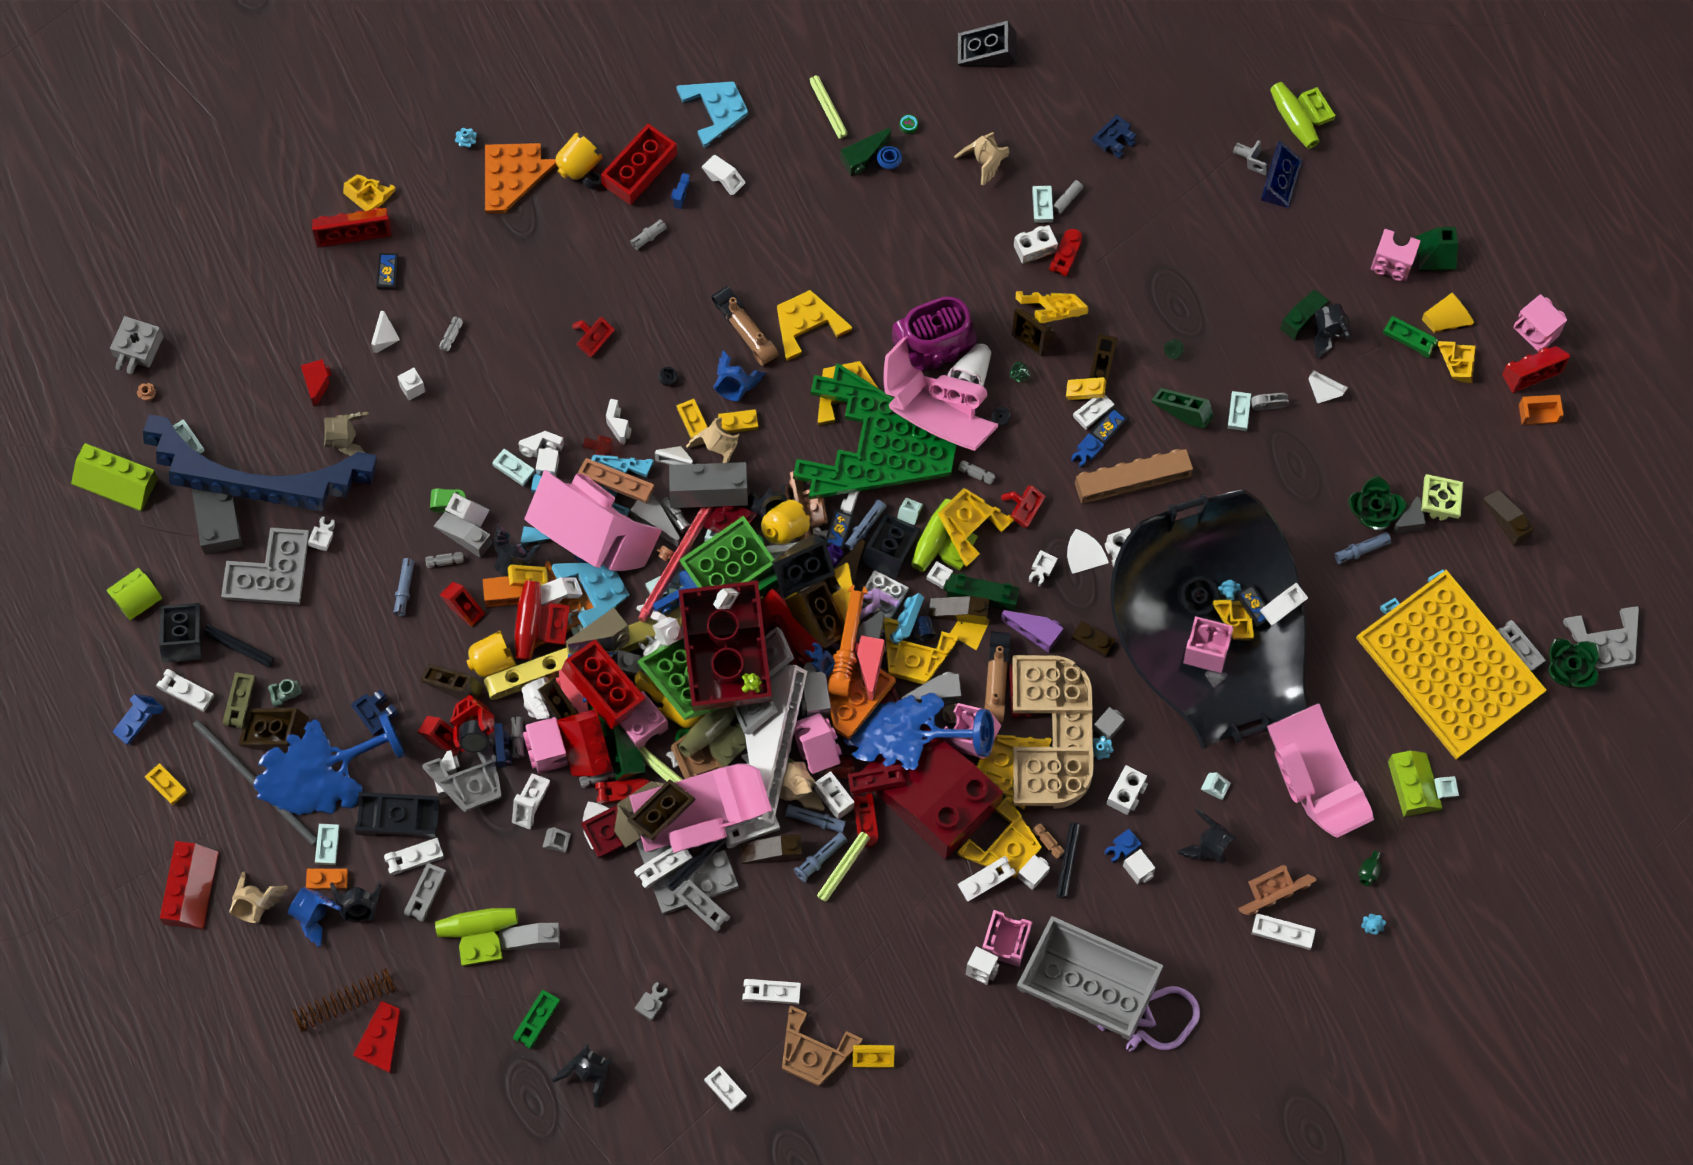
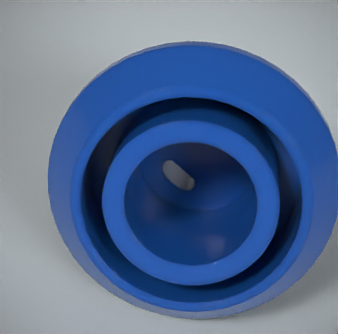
M887 146L878 152L877 161L883 169L891 171L901 164L902 153L896 147Z

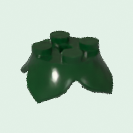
M1379 475L1369 479L1364 484L1361 492L1352 493L1348 499L1349 507L1352 513L1359 519V522L1373 530L1386 529L1392 521L1398 519L1407 507V502L1400 495L1392 494L1387 481Z
M1564 638L1554 639L1549 650L1550 677L1556 683L1567 688H1586L1595 685L1599 677L1595 669V665L1599 660L1597 643L1581 641L1573 645ZM1569 663H1570V665L1573 663L1576 667H1575V668H1571V667L1569 666Z

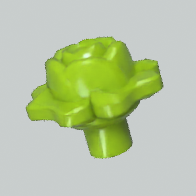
M745 673L742 676L745 683L742 687L743 692L748 693L752 690L759 693L762 690L760 686L762 681L755 673L750 675Z

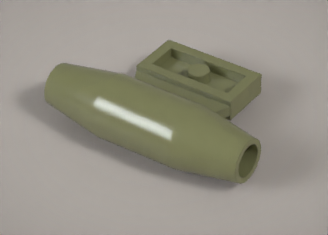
M719 708L714 712L707 713L690 729L679 744L680 752L684 756L690 757L708 746L711 755L723 767L731 763L747 747L745 733L739 727L730 725L736 717L734 708Z

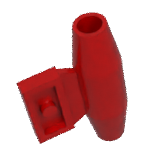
M527 580L524 582L518 602L514 634L515 658L518 660L531 661L538 638L545 643L565 645L569 606L553 603L541 606L540 582Z

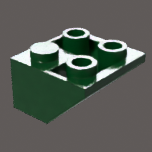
M1437 227L1415 237V239L1420 240L1417 250L1419 271L1456 270L1458 251L1456 227Z

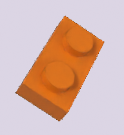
M307 869L306 888L310 890H331L330 883L333 882L337 890H347L348 869Z

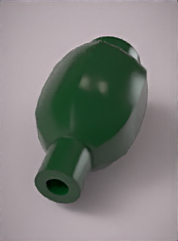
M1373 851L1372 856L1363 861L1358 872L1361 884L1370 886L1371 883L1378 879L1381 871V864L1379 862L1380 852Z

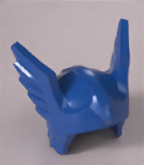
M723 350L717 365L718 378L713 388L723 398L738 402L746 391H750L753 387L757 386V383L762 381L761 378L765 376L766 372L754 370L748 376L741 366H729L731 357Z
M302 887L292 901L288 914L300 921L305 937L309 938L311 943H315L317 947H321L323 928L317 922L325 916L327 906L336 910H341L342 907L320 892Z

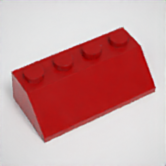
M375 208L369 211L359 210L350 214L340 213L336 216H320L317 219H312V230L317 248L392 236L387 208Z
M772 588L761 602L762 618L771 619L772 616L778 614L782 616L799 664L804 667L806 663L814 661V658L808 657L805 651L809 650L814 653L815 648L812 643H819L793 618L785 600Z
M596 639L564 661L561 669L562 672L611 729L627 719L646 699Z
M175 841L160 913V920L163 925L204 930L219 855L218 851L196 843Z

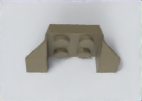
M651 781L631 795L661 787L664 783ZM629 796L617 803L618 811L615 823V833L625 848L640 838V834L627 821L634 814Z

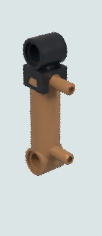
M725 286L711 295L716 308L721 311L728 324L731 323L753 351L754 357L761 366L779 356L774 344L765 338L744 310V305L729 286Z
M991 631L984 709L990 710L998 722L1003 724L1011 633Z

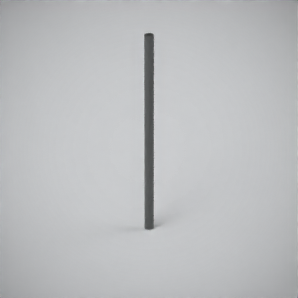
M196 720L193 726L253 785L256 777L200 720ZM272 805L312 846L317 844V838L291 812L285 809L280 810L277 806Z

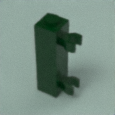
M951 573L950 580L946 579L944 591H947L946 597L972 596L988 598V607L1015 612L1020 588L1012 586L1010 583L1004 582V584L967 577L966 574L958 573V575Z

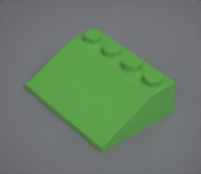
M744 516L679 560L698 588L762 580L769 572L774 570L772 565L774 558Z
M684 638L668 646L664 645L637 661L684 720L717 710L693 711Z

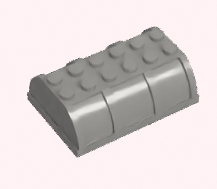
M1051 916L1017 984V989L1024 994L1029 993L1049 1002L1055 1008H1062L1080 1016L1095 1026L1100 1025L1122 1035V1038L1129 1040L1146 1010L1164 965Z

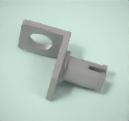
M1257 140L1252 148L1238 142L1237 146L1234 147L1233 153L1247 158L1248 169L1266 176L1268 174L1267 164L1256 160L1261 152V141ZM1254 164L1261 166L1263 169L1257 168Z

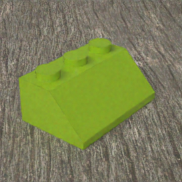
M1406 751L1392 754L1388 764L1403 817L1442 810L1427 753Z

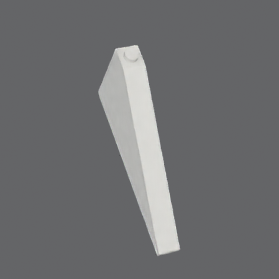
M786 665L770 678L772 699L778 712L751 734H745L749 764L759 768L772 811L758 816V819L769 824L774 823L808 672L797 665Z

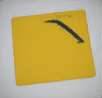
M987 619L986 625L957 621L950 634L958 635L959 641L977 650L990 620Z

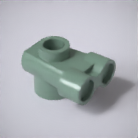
M285 679L279 685L275 683L268 686L274 707L283 705L284 701L302 694L298 680Z

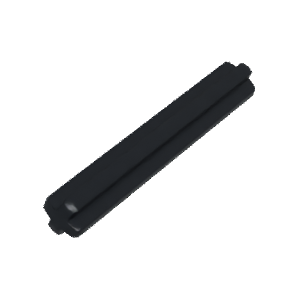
M210 624L204 628L203 632L206 636L266 667H270L274 662L272 656Z
M1071 822L1069 825L1056 894L1061 899H1066L1068 895L1080 824Z
M723 838L710 842L666 883V887L670 891L677 889L727 842V839Z

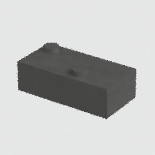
M746 462L669 465L670 508L748 505Z
M192 488L200 545L204 555L243 547L235 496Z

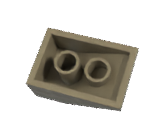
M612 608L566 641L568 654L576 653L595 639L606 652L613 651L618 647H624L630 639L627 623L615 608Z

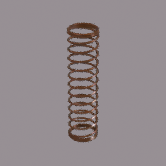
M387 968L381 970L386 988L384 987L377 973L374 972V977L378 987V991L370 977L367 976V982L369 985L371 995L363 981L359 979L364 999L353 982L352 988L355 994L356 1001L354 1000L348 987L344 986L349 1005L347 1004L341 991L337 989V994L342 1009L340 1008L338 1002L336 1001L334 995L331 992L329 993L334 1008V1012L330 1007L328 1001L326 1000L325 996L322 995V1000L324 1003L327 1016L324 1013L317 999H315L314 1001L318 1011L319 1018L317 1017L311 1004L307 1002L312 1022L310 1021L303 1007L300 1005V1011L303 1017L305 1027L301 1022L296 1009H292L293 1016L300 1029V1032L303 1033L308 1030L304 1015L306 1016L310 1025L313 1028L315 1027L312 1012L316 1017L317 1021L322 1025L323 1022L319 1008L327 1021H330L327 1006L329 1007L333 1016L337 1018V1011L334 1005V1001L337 1007L339 1008L340 1012L344 1015L345 1010L343 1007L341 997L350 1011H352V1005L349 999V995L352 998L356 1007H360L356 991L359 994L363 1003L367 1005V1000L363 987L365 988L370 999L374 1002L375 999L370 983L372 984L374 990L380 998H382V994L378 984V980L387 995H389V989L387 986L386 979L389 983L392 992H396V989L387 971Z

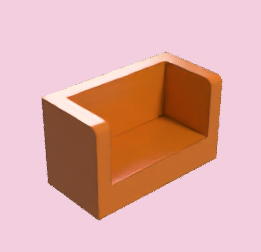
M1560 395L1522 397L1519 403L1522 425L1560 423L1563 417Z
M509 576L483 579L486 608L517 605L523 587L510 586Z

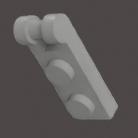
M1510 620L1505 624V627L1497 629L1531 672L1545 663L1544 657L1514 621ZM1510 632L1514 634L1511 638L1508 635Z
M427 863L405 908L404 915L409 917L412 915L418 921L424 922L427 912L447 873L446 870ZM416 903L422 905L420 910L415 908Z
M690 880L675 894L716 932L721 929L720 926L724 921L727 922L731 918ZM716 912L719 916L713 921L710 917Z

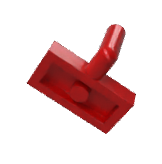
M599 317L591 327L583 320L572 325L574 330L582 329L585 332L576 345L589 358L595 354L615 330L603 317Z
M1030 485L1022 497L1013 491L1002 494L1001 499L1002 501L1013 499L1018 503L1010 517L1023 528H1026L1046 496Z

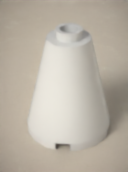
M976 344L950 369L947 376L984 387L991 350L985 344Z

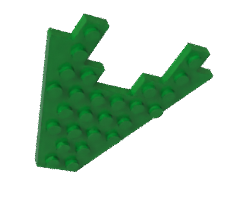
M836 363L833 379L814 375L810 395L848 402L844 419L861 422L863 425L857 453L838 449L835 466L801 459L796 460L793 479L811 483L808 499L951 475L956 444L929 433L892 411L889 404L894 399L893 397Z

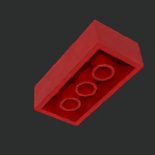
M648 123L601 174L602 186L631 206L677 155V143Z

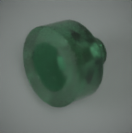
M1171 339L1164 345V353L1171 359L1178 358L1184 352V345L1178 339Z
M1020 361L1014 363L1010 370L1011 379L1018 382L1024 378L1028 379L1030 376L1028 366Z

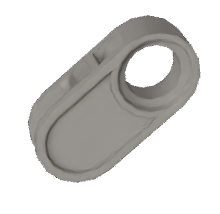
M1286 393L1262 394L1252 397L1251 404L1253 410L1262 411L1285 408L1289 405V400Z

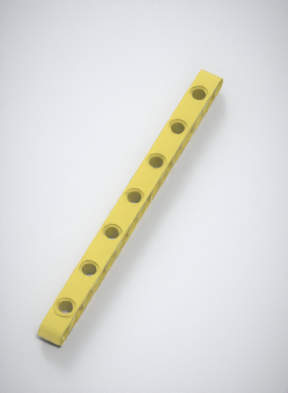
M763 595L760 597V602L764 599ZM678 607L666 617L677 619L679 626L683 628L681 608ZM650 617L645 623L639 621L628 625L630 640L624 647H618L613 652L617 650L630 652L639 649V643L647 646L649 641L646 636H650L655 640L654 636L656 633L652 626L658 622ZM567 648L488 676L484 679V684L490 699L495 700L520 692L526 684L543 677H547L549 681L552 678L556 679V677H559V670L562 669L564 661L568 658ZM549 664L556 665V667L551 670L546 668ZM513 677L519 679L515 683L509 682V680Z

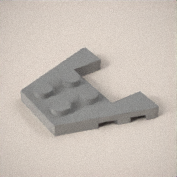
M1638 606L1624 608L1619 611L1624 627L1622 629L1587 634L1582 615L1564 618V625L1569 628L1575 641L1578 643L1581 641L1597 643L1599 648V660L1595 665L1597 672L1633 666L1635 664Z
M492 738L489 739V745L485 750L477 752L482 764L450 776L440 758L424 763L422 766L430 777L464 812L501 798Z

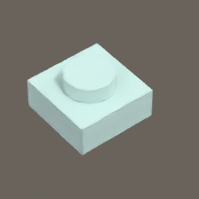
M1455 776L1434 779L1438 799L1459 796Z

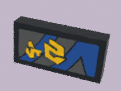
M379 253L377 289L396 290L398 253Z
M1113 407L1090 434L1105 446L1128 421V418Z
M835 509L825 538L827 547L835 544L843 549L854 515Z
M1253 584L1235 594L1256 627L1268 621L1260 611L1266 606V603Z

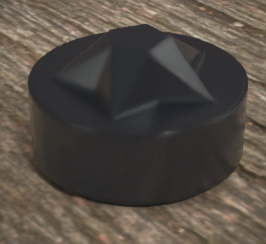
M589 171L582 178L584 185L590 189H597L602 183L601 176L595 171Z
M669 366L663 367L658 373V380L664 386H672L678 379L676 370Z
M1005 407L995 408L991 414L992 421L999 426L1007 424L1010 420L1009 410Z

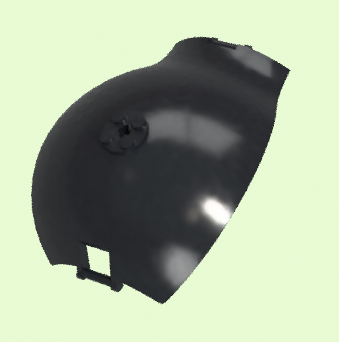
M1244 489L1207 498L1206 494H1201L1200 497L1183 503L1170 504L1167 511L1139 522L1122 544L1112 571L1111 608L1121 644L1131 663L1146 684L1162 700L1175 709L1191 726L1201 749H1206L1231 736L1234 737L1236 743L1242 742V739L1266 731L1269 733L1267 726L1308 708L1305 691L1306 618L1304 602L1272 626L1266 621L1256 627L1252 621L1254 638L1250 641L1235 640L1231 636L1222 673L1183 663L1195 616L1224 624L1213 605L1214 600H1227V597L1220 595L1218 587L1222 586L1223 582L1227 580L1235 581L1237 584H1240L1242 590L1253 584L1266 605L1295 583L1301 588L1292 553L1278 523L1266 506L1256 496ZM1198 506L1196 514L1175 520L1177 512ZM1234 596V600H1232V601H1239V600L1237 599L1236 596ZM1261 719L1262 725L1241 732L1237 729L1239 725Z

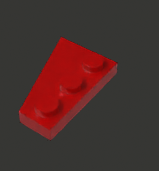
M384 1001L380 1002L353 1054L355 1058L387 1073H391L392 1056L394 1054V1044L400 1016L399 1008Z

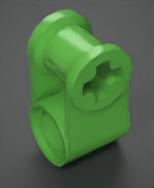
M432 489L430 510L443 513L446 511L445 509L454 492L466 498V495L459 489Z

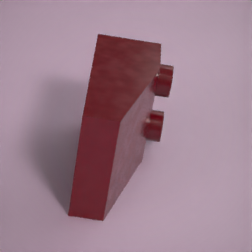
M758 580L678 590L693 711L773 702ZM735 588L739 592L730 609H717L713 605L717 599V594L722 589ZM745 673L749 675L755 673V675L760 677L762 690L759 693L752 690L748 693L743 692L742 687L745 683L742 676Z
M923 724L920 727L922 731H931ZM934 738L930 742L923 744V750L915 770H906L904 768L905 787H892L873 791L944 860L996 811V808L1002 802L1003 791L941 738ZM879 754L861 772L885 767L883 762L886 758ZM896 759L895 763L890 766L903 765V763Z

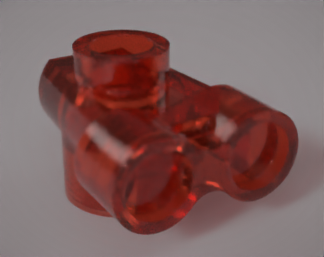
M598 435L597 440L594 441L585 437L583 448L596 450L595 454L606 456L607 453L611 454L613 439Z
M839 755L840 764L824 769V775L831 771L833 775L836 774L839 778H849L848 774H852L855 771L853 757Z

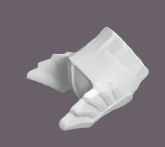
M547 677L532 681L522 688L524 707L528 711V715L536 719H547L550 716L537 690L549 681Z

